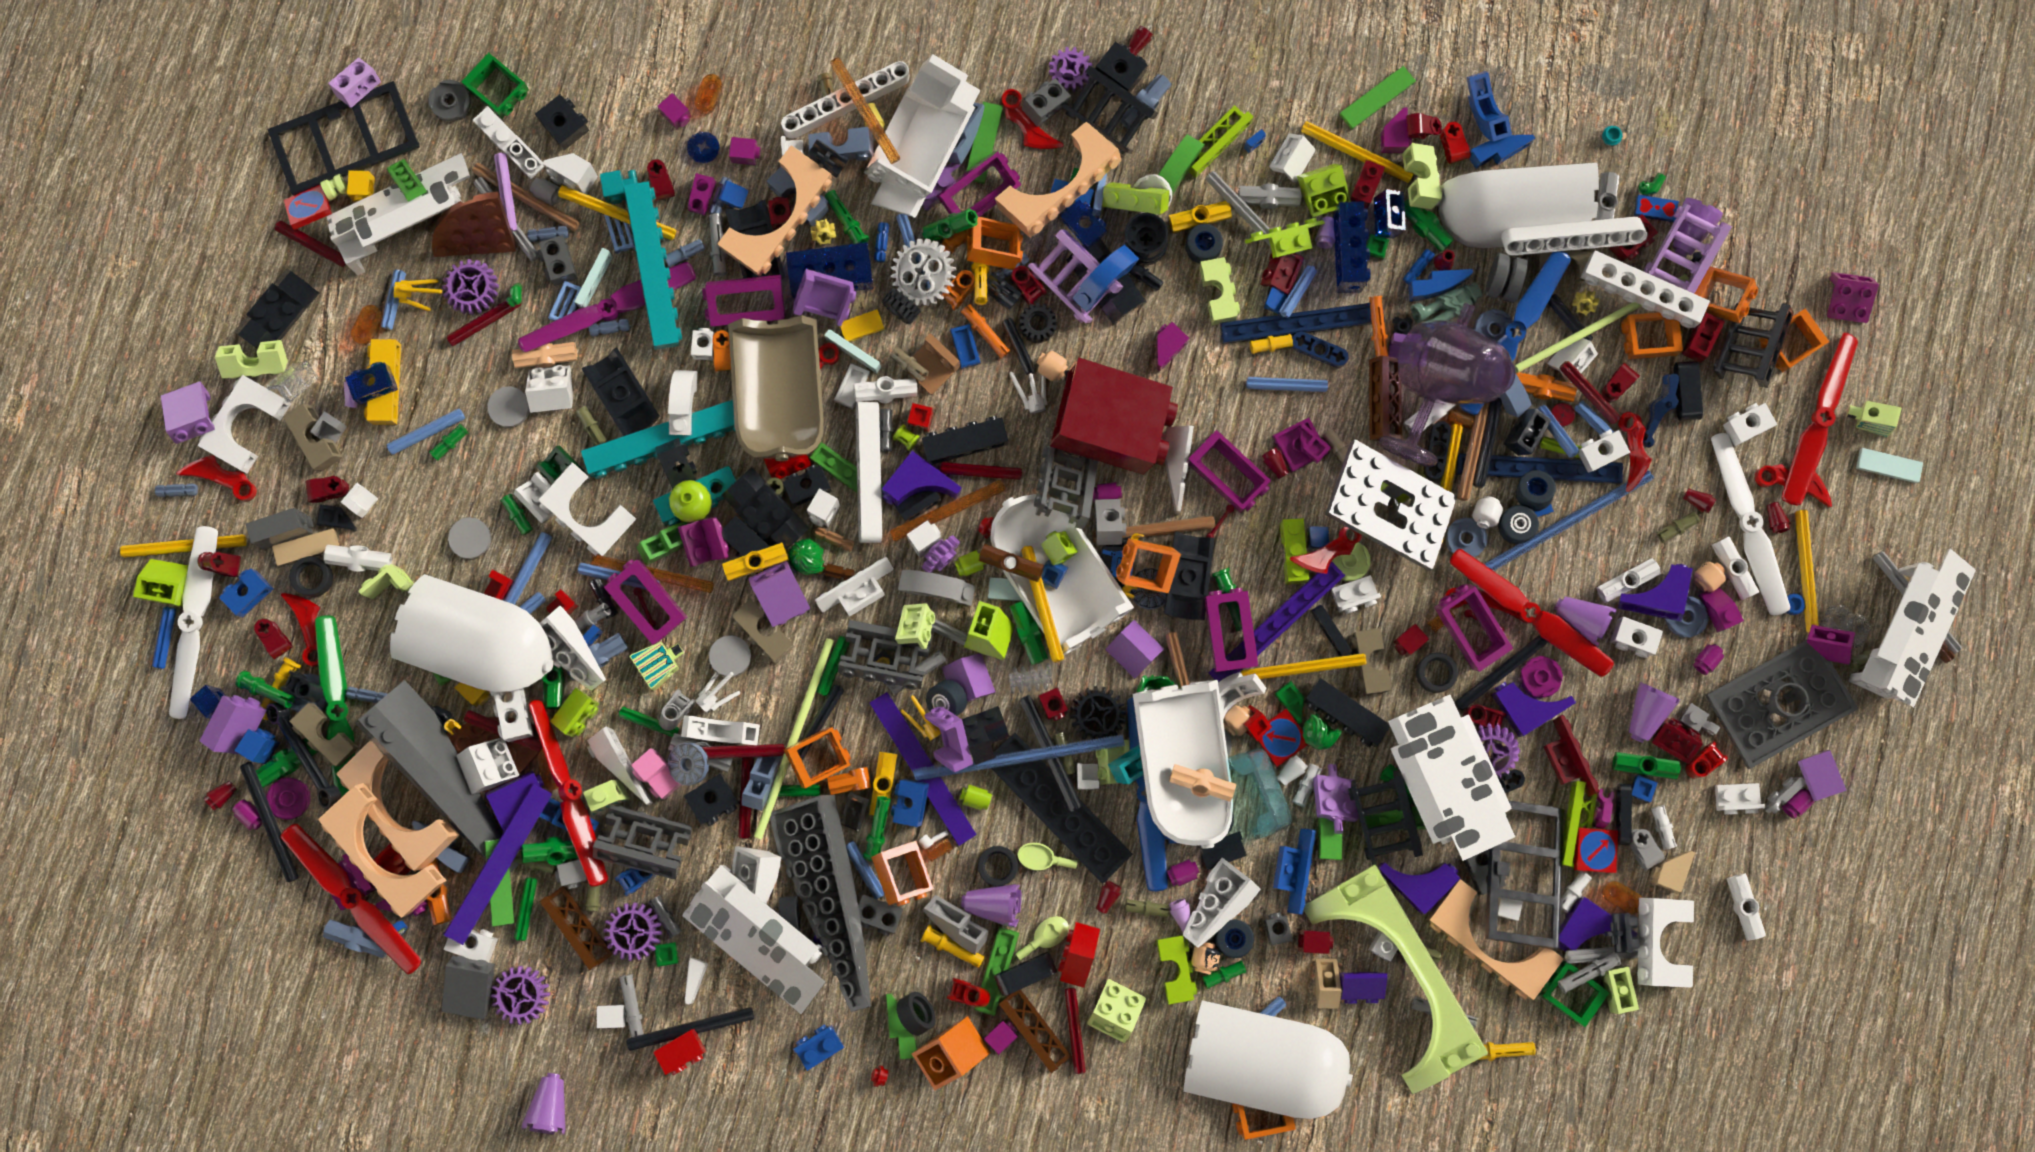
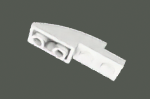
M488 106L473 119V122L530 179L544 168L543 162Z

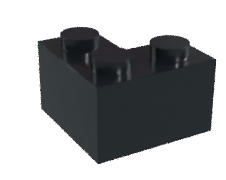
M999 706L962 719L969 750L975 765L995 758L991 744L1010 737Z

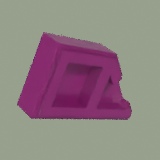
M1301 423L1299 426L1301 451L1317 464L1331 447L1304 423Z

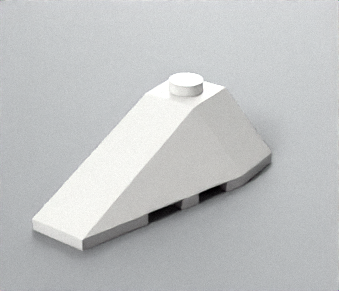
M1190 425L1167 427L1166 432L1162 433L1161 437L1162 440L1169 442L1165 465L1176 515L1180 514L1183 501L1184 479L1186 478L1188 468L1187 459L1190 454L1194 427Z
M561 606L539 623L548 637L555 666L558 668L562 666L570 672L572 678L591 691L606 680L576 623Z
M604 727L587 740L590 745L587 749L593 758L596 757L645 804L651 805L653 803L643 783L632 773L635 769L631 766L632 763L613 729Z
M735 846L732 874H736V878L743 882L747 889L767 904L778 878L781 857L769 851Z
M1223 858L1220 859L1208 874L1206 879L1207 885L1204 892L1200 893L1198 906L1192 912L1183 936L1198 948L1217 933L1229 920H1232L1245 909L1261 890L1250 878Z

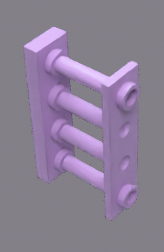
M1684 204L1683 207H1678L1674 215L1676 218L1652 263L1648 262L1643 272L1654 275L1694 294L1732 226L1724 222L1715 226L1689 213L1688 211L1691 206ZM1683 219L1710 232L1711 236H1713L1710 244H1703L1677 231ZM1674 238L1700 251L1703 256L1699 262L1696 261L1694 263L1667 248ZM1662 257L1691 270L1692 276L1689 281H1683L1658 269L1657 266Z
M1060 230L1055 235L1059 239L1058 245L1040 265L1030 263L1028 267L1032 270L1031 274L1037 280L1041 279L1075 312L1074 317L1079 322L1091 323L1093 319L1088 315L1090 311L1086 312L1074 301L1073 297L1080 289L1079 286L1100 263L1067 230ZM1064 249H1069L1073 253V259L1052 279L1045 270ZM1083 263L1088 268L1086 270L1087 273L1067 294L1059 285L1078 264ZM1116 281L1102 295L1094 307L1107 293H1118L1123 286Z

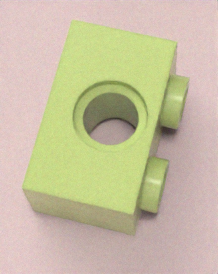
M1616 966L1606 971L1605 975L1601 977L1604 989L1610 992L1606 997L1610 1013L1621 1014L1639 1010L1629 967Z

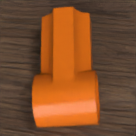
M868 767L827 777L831 795L872 788Z

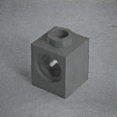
M1281 912L1269 914V919L1264 920L1269 945L1293 941L1287 915L1281 916ZM1276 922H1280L1283 926L1280 934H1275L1272 930V926Z

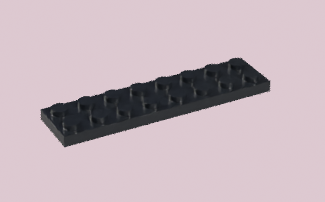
M1014 732L994 752L996 758V755L997 757L999 755L1001 757V754L1003 756L1008 754L1009 756V753L1014 755V752L1017 754V752L1022 753L1023 751L1025 753V750L1026 752L1027 750L1029 752L1033 750ZM1042 760L991 768L1102 884L1133 855L1081 800L1082 807L1076 811H1070L1052 770Z

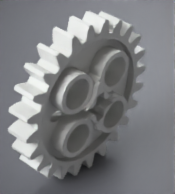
M917 239V244L914 241H910V247L903 245L904 252L897 251L900 258H893L897 265L891 267V269L896 271L895 274L891 275L892 278H896L892 285L899 286L897 290L918 306H921L922 302L925 306H929L930 302L937 304L936 297L943 300L942 293H950L947 286H954L950 279L956 278L955 275L951 274V271L956 270V267L950 266L954 262V259L947 258L950 252L944 251V245L938 246L937 241L931 243L930 239H925L924 242L922 239ZM920 254L921 261L917 264L916 257ZM938 262L939 268L934 272L933 265ZM912 273L913 280L909 283L908 276ZM930 281L931 287L926 291L925 285Z

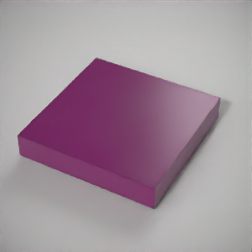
M1309 417L1272 436L1291 473L1314 462L1301 451L1299 429L1301 423H1304L1319 436Z

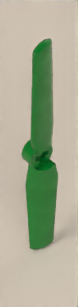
M331 615L319 616L315 619L320 685L323 688V696L328 704L326 715L330 719L326 739L331 740L338 733H345L354 742V733L346 719L348 707L344 700L347 682L336 618ZM335 705H338L339 709H343L340 717H336L334 713L331 714V710L334 709ZM355 752L341 766H331L333 782L339 789L341 798L349 789L340 783L341 779L336 773L355 756Z

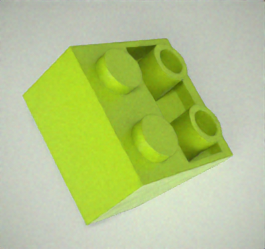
M1335 163L1297 175L1301 194L1312 217L1352 205L1342 165Z
M150 559L137 577L133 597L145 601L183 607L182 595L189 565Z
M979 601L964 648L1004 661L1015 625L999 607Z
M575 687L550 722L565 735L574 738L584 731L586 721L589 718L592 719L597 714L599 703Z

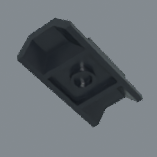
M761 200L751 207L739 210H725L730 228L739 233L758 236L773 232L765 200ZM780 256L774 257L769 271L766 274L762 273L760 276L781 275V280L784 279L785 273ZM739 263L743 278L759 277Z
M1100 237L1093 238L1082 245L1099 263H1102L1112 254ZM1073 253L1066 259L1067 263L1073 259ZM1082 263L1078 264L1073 271L1081 280L1087 273L1086 270L1088 268ZM1128 274L1117 280L1123 286L1118 293H1107L1098 303L1113 326L1136 307L1147 303Z
M286 268L276 282L272 283L246 314L247 317L234 332L256 349L259 348L260 342L282 340L319 295V292Z
M617 347L607 357L594 365L581 368L623 436L650 427L660 417Z
M753 467L721 494L735 509V512L770 547L783 543L786 551L809 529L804 521Z
M1177 531L1174 532L1172 548L1177 550L1181 556L1170 591L1165 593V615L1186 620H1205L1206 607L1204 597L1208 596L1215 538L1184 535Z

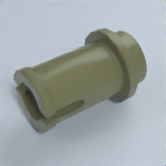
M829 73L818 75L817 83L820 84L823 97L833 93L832 76Z
M587 885L586 904H584L586 906L585 911H598L599 907H601L599 904L601 885L596 887Z

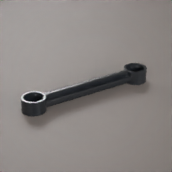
M277 702L268 704L266 708L268 720L272 724H278L318 790L317 798L320 806L324 809L331 808L341 799L339 789L335 785H329L301 737L292 729L293 724L289 719V708Z

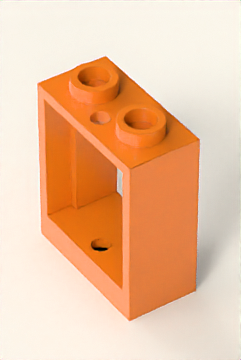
M978 217V224L967 229V261L1014 270L1017 263H1020L1023 257V251L1020 250L1023 241L1020 228L1015 224ZM981 235L1009 241V253L982 248Z
M1710 266L1694 294L1708 299L1716 282L1744 289L1745 292L1735 311L1710 303L1706 309V312L1713 316L1740 323L1742 318L1746 317L1749 312L1751 300L1757 296L1758 287L1755 279Z
M1806 308L1792 317L1790 325L1795 322L1812 348L1790 362L1780 351L1775 367L1781 370L1782 373L1829 343V340ZM1760 338L1759 341L1761 342L1762 349L1766 348L1768 339Z
M1657 312L1631 314L1622 322V333L1625 334L1626 338L1624 351L1628 354V360L1677 356L1683 351L1680 323L1675 319H1666L1661 313ZM1664 320L1667 347L1638 349L1635 322Z
M1128 538L1127 544L1123 547L1121 564L1118 565L1116 570V578L1124 585L1169 593L1181 554L1172 547ZM1137 549L1163 554L1155 580L1130 576Z
M827 727L784 749L801 788H807L851 766L849 762L851 757L847 749L842 748L840 744L842 738L837 729L834 730L833 727ZM827 735L839 763L809 777L797 750Z
M916 841L871 857L888 906L897 903L898 907L910 903L909 898L914 897L915 901L927 897L926 892L933 890ZM905 855L917 890L899 895L887 861Z
M1232 1103L1234 1114L1238 1113L1239 1122H1236L1238 1135H1242L1245 1140L1296 1130L1294 1118L1282 1115L1284 1125L1249 1132L1244 1106Z

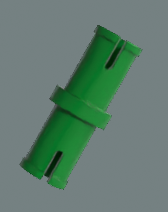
M459 423L447 436L444 435L442 437L443 440L430 450L429 453L439 461L450 449H454L456 444L469 432Z
M508 494L500 499V502H502L509 513L510 521L515 523L521 535L524 536L530 533L533 527H531L524 515L525 511L520 509L513 495Z
M1242 960L1227 967H1219V970L1211 973V975L1202 976V980L1206 989H1209L1222 982L1228 983L1230 982L1229 979L1243 973L1245 974L1246 968Z

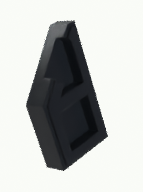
M320 504L316 525L357 531V527L343 508Z

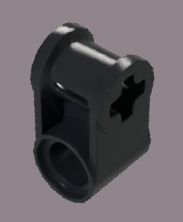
M289 670L288 673L290 675L285 685L281 686V690L309 702L316 703L321 700L323 696L321 685L297 671Z

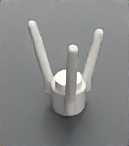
M1010 372L1009 374L1024 403L1025 410L1029 409L1030 414L1045 411V406L1048 405L1046 400V377H1041L1040 395L1037 394L1033 374H1029L1033 395L1028 396L1029 400H1027L1014 373Z
M715 672L705 688L698 694L699 697L695 701L705 712H708L710 709L715 711L722 704L740 695V691H737L715 702L718 700L715 694L733 676V672H730L710 691V687L719 676Z

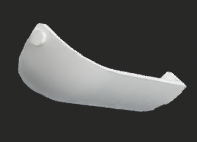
M1584 163L1498 169L1457 176L1440 186L1442 199L1436 205H1438L1442 225L1454 240L1468 247L1495 248L1504 247L1501 241V234L1509 228L1592 221V218L1597 217L1598 202H1594L1595 190H1599L1598 164Z
M1037 494L1021 496L1016 499L1011 497L1003 502V507L992 522L991 543L993 547L1023 557L1021 549L1024 546L1031 545L1034 549L1037 563L1045 565L1049 558L1040 544L1047 540L1045 537L1053 531L1057 533L1066 531L1078 553L1063 563V565L1068 567V570L1058 589L1051 586L1044 587L1063 655H1066L1081 647V644L1091 637L1093 639L1106 630L1105 627L1107 625L1118 622L1134 607L1082 529L1075 528L1076 522H1073V524L1068 523L1070 514L1052 509L1049 517L1044 516L1045 513L1043 512L1038 516L1035 515L1037 507H1034ZM1013 557L1006 561L1009 569L1016 566V559ZM1002 570L1043 631L1029 579Z
M424 574L409 589L408 593L410 596L404 605L400 604L395 620H398L395 632L391 633L390 640L391 658L472 687L492 692L514 691L528 687L553 668L550 643L539 622L527 611L506 601Z
M1218 681L1193 682L1190 685L1181 686V689H1178V685L1161 687L1160 690H1146L1133 694L1147 802L1153 822L1165 836L1177 843L1192 846L1201 845L1203 849L1214 847V844L1221 841L1228 833L1232 822L1233 798L1229 802L1211 795L1198 797L1192 793L1190 788L1169 782V778L1174 764L1195 771L1202 768L1208 769L1213 773L1214 777L1231 782Z
M1202 1001L1196 1021L1195 1037L1191 1043L1189 1053L1191 1057L1186 1070L1183 1092L1294 1118L1313 1119L1326 1116L1339 1107L1345 1095L1346 1087H1351L1353 1075L1349 1074V1052L1342 1041L1329 1031L1309 1024Z

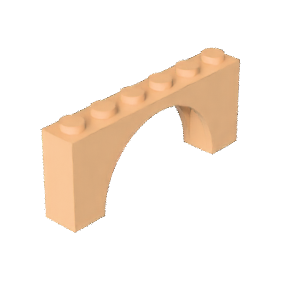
M1085 122L1071 134L1074 146L1082 155V162L1077 175L1067 186L1045 195L1025 194L1009 186L995 198L998 209L1028 237L1031 238L1039 233L1046 224L1056 219L1059 213L1065 208L1070 207L1079 196L1085 194L1092 185L1102 180L1105 174L1111 169L1116 168L1121 162L1119 149L1089 123Z
M792 145L779 160L780 166L791 176L796 187V204L788 221L779 229L758 236L745 235L729 227L718 242L721 250L759 277L762 273L766 274L772 265L771 261L774 257L780 256L784 249L782 246L787 240L790 241L794 237L797 226L799 224L802 225L806 221L808 211L811 207L815 208L821 199L820 195L823 191L827 192L833 183L830 172L819 167L816 162Z
M370 740L336 774L341 779L340 783L349 790L355 785L362 783L367 786L377 798L367 812V817L377 824L379 832L389 839L392 843V848L405 859L407 867L413 871L422 870L446 849L459 834L447 819L436 820L421 830H412L401 826L391 818L384 807L381 797V780L390 760Z
M364 783L355 785L318 820L322 824L323 830L331 834L336 840V845L347 853L351 863L358 866L363 872L364 878L375 886L378 895L386 899L391 905V910L402 918L413 912L444 884L446 879L433 864L416 874L398 875L384 870L373 861L364 843L363 826L367 812L377 798Z
M1459 879L1442 897L1426 919L1430 923L1429 927L1438 934L1442 932L1448 936L1446 940L1455 947L1458 945L1464 949L1463 953L1470 959L1474 960L1476 958L1482 963L1480 966L1490 974L1493 971L1499 976L1498 980L1507 987L1509 985L1516 989L1515 993L1523 1000L1527 998L1534 1000L1564 958L1552 949L1539 947L1529 957L1516 962H1500L1487 956L1475 943L1469 927V911L1477 892Z

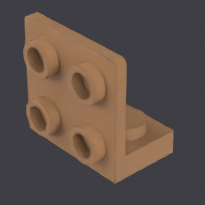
M930 333L924 339L925 344L913 355L917 363L929 371L928 376L920 372L926 378L920 382L910 372L907 373L912 378H915L930 395H933L960 368V361Z

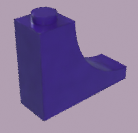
M911 451L883 486L881 495H883L882 498L888 504H895L898 507L908 497L927 491L944 493L957 499L961 494L962 487Z
M1671 564L1666 578L1654 589L1640 594L1621 593L1618 609L1681 622L1685 612L1693 568H1688L1684 564Z
M1503 682L1494 688L1496 692L1491 695L1500 710L1507 714L1506 719L1518 737L1525 736L1576 703L1572 696L1555 702L1533 699L1520 691L1514 682L1509 684Z
M531 771L485 793L503 832L532 783L540 787L544 786L539 774L535 775Z
M1385 862L1377 866L1382 876L1423 915L1460 879L1457 875L1458 870L1450 863L1448 865L1441 863L1433 870L1420 875H1408L1398 872Z
M1586 897L1577 899L1560 925L1559 949L1564 952L1576 950L1587 939L1595 935L1604 934V931H1611L1612 915ZM1631 929L1632 937H1637L1638 933Z

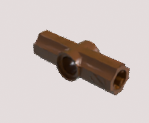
M984 544L978 560L1038 582L1041 578L1044 568L1042 564ZM1013 557L1016 559V566L1009 569L1006 561Z

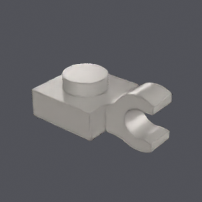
M1692 703L1688 705L1679 719V722L1697 732L1703 729L1712 736L1716 735L1720 729L1715 723L1707 721L1708 713Z

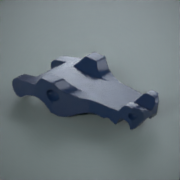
M1667 374L1662 377L1661 394L1648 405L1649 420L1645 426L1646 431L1643 439V446L1646 448L1654 445L1655 440L1652 436L1663 416L1669 410L1674 409L1679 402L1675 395L1679 382L1677 374Z

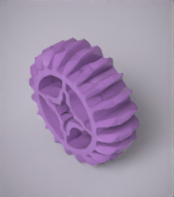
M468 259L466 265L463 261H460L459 267L452 265L454 271H447L446 273L449 275V278H443V281L446 283V285L442 286V289L446 291L443 296L445 299H448L447 303L450 306L453 305L455 311L460 309L462 314L468 311L470 315H473L475 309L478 313H482L481 308L483 306L485 309H489L487 303L495 302L491 297L498 296V293L495 291V289L499 288V285L495 283L498 278L496 275H493L494 271L491 268L488 269L486 263L481 265L479 260L473 263L471 259ZM469 273H478V274H479L478 276L475 275V276H473V277H467V276H465L466 274H469ZM461 280V285L456 292V285ZM466 281L470 285L472 284L475 293L472 290H469ZM486 281L485 290H484L483 294L481 295V294H480V289H481V287L484 285V282ZM468 297H475V298H476V299L473 300V301H462L463 298H464V299H466V298H468Z
M1488 723L1487 728L1484 729L1480 725L1479 731H1477L1481 742L1485 740L1483 746L1488 757L1490 745L1492 746L1493 752L1489 760L1495 773L1501 778L1502 772L1509 774V768L1515 769L1514 762L1519 760L1517 754L1520 753V749L1517 747L1519 745L1518 741L1514 739L1512 732L1508 733L1506 727L1500 730V725L1497 724L1492 728L1491 724ZM1493 739L1503 742L1506 746L1495 743Z
M633 902L632 909H630V905L625 903V911L621 907H617L618 915L613 912L610 913L614 920L605 921L611 927L604 928V932H610V936L604 937V940L612 941L607 947L608 949L616 947L613 951L614 955L621 951L620 959H625L628 954V960L633 961L635 954L637 960H641V952L648 957L650 955L648 948L652 951L656 950L652 943H660V940L655 938V935H662V931H656V927H660L662 924L661 922L654 923V920L658 918L657 915L650 917V914L653 912L652 908L644 912L645 904H641L638 909V904ZM631 914L628 925L624 928H617L620 920L626 915ZM637 915L642 916L647 921L649 929L640 927ZM633 925L635 930L642 931L643 933H637L633 938L631 933L623 932V930L632 929L631 926ZM617 934L626 937L628 948L619 942ZM640 936H649L647 942L635 950L638 938Z
M518 966L517 971L514 967H511L509 969L510 974L506 971L502 972L504 979L496 978V982L500 986H492V989L497 991V994H491V998H497V1002L492 1003V1006L499 1005L500 1008L496 1011V1014L504 1012L502 1020H506L510 1016V1024H514L516 1018L518 1025H522L524 1019L528 1024L532 1022L531 1016L534 1019L539 1018L537 1011L540 1013L545 1012L541 1004H549V1001L544 1000V997L550 996V992L544 993V989L548 988L549 984H541L545 980L544 976L537 979L539 975L538 970L531 974V967H527L525 972L523 966ZM517 977H522V981L519 982L517 988H507L510 981ZM528 981L534 985L537 996L529 991L530 983ZM522 990V995H525V997L528 998H523L519 1000V996L516 995L514 992H521ZM505 995L512 999V1010L506 1004ZM525 1002L535 1003L526 1013H519L520 1008H522Z

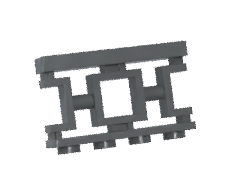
M1049 444V446L1044 447L1042 458H1045V460L1042 462L1039 470L1042 478H1039L1036 490H1039V495H1036L1034 507H1037L1035 515L1040 516L1041 512L1045 513L1044 516L1049 517L1052 509L1070 514L1068 523L1073 524V522H1076L1075 528L1083 530L1090 518L1098 461L1083 456L1078 458L1064 454L1062 450L1050 447ZM1052 462L1064 465L1063 467L1055 464L1053 470L1051 471ZM1084 463H1085L1084 474H1083V472L1076 471V470H1073V469H1072V468H1076V469L1081 470L1082 467H1083V465H1084ZM1057 477L1074 481V490L1056 485ZM1047 492L1049 495L1059 497V499L1050 497L1046 504ZM1080 496L1079 506L1067 502V500L1076 502L1078 497Z
M849 620L846 642L855 643L852 657L841 655L838 673L848 678H863L868 682L880 681L889 686L900 685L909 690L921 689L924 671L915 670L918 656L928 658L932 636L930 641H928L927 649H921L918 643L898 644L895 640L898 629ZM861 639L873 641L871 649L861 648ZM902 647L914 649L913 656H902ZM876 648L896 651L893 665L873 662ZM857 655L869 658L867 666L856 664ZM898 665H909V675L898 673Z
M610 805L609 813L606 816V824L613 826L609 838L598 835L593 846V858L676 880L681 865V857L673 854L677 843L688 846L692 837V827L683 822L677 823L664 817H654L641 811L635 812L622 806ZM622 823L632 825L630 832L620 830ZM636 832L655 837L650 849L632 844ZM662 834L673 836L671 843L661 841ZM616 838L626 840L624 847L614 845ZM657 849L668 851L666 858L655 856Z

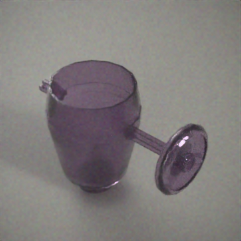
M1464 303L1457 322L1430 320L1419 323L1408 332L1401 344L1398 355V373L1403 385L1412 393L1424 398L1407 440L1404 441L1387 435L1382 436L1378 443L1384 450L1423 466H1436L1438 458L1428 450L1417 446L1434 403H1489L1498 399L1513 385L1515 367L1509 352L1498 342L1467 326L1475 308L1473 305Z

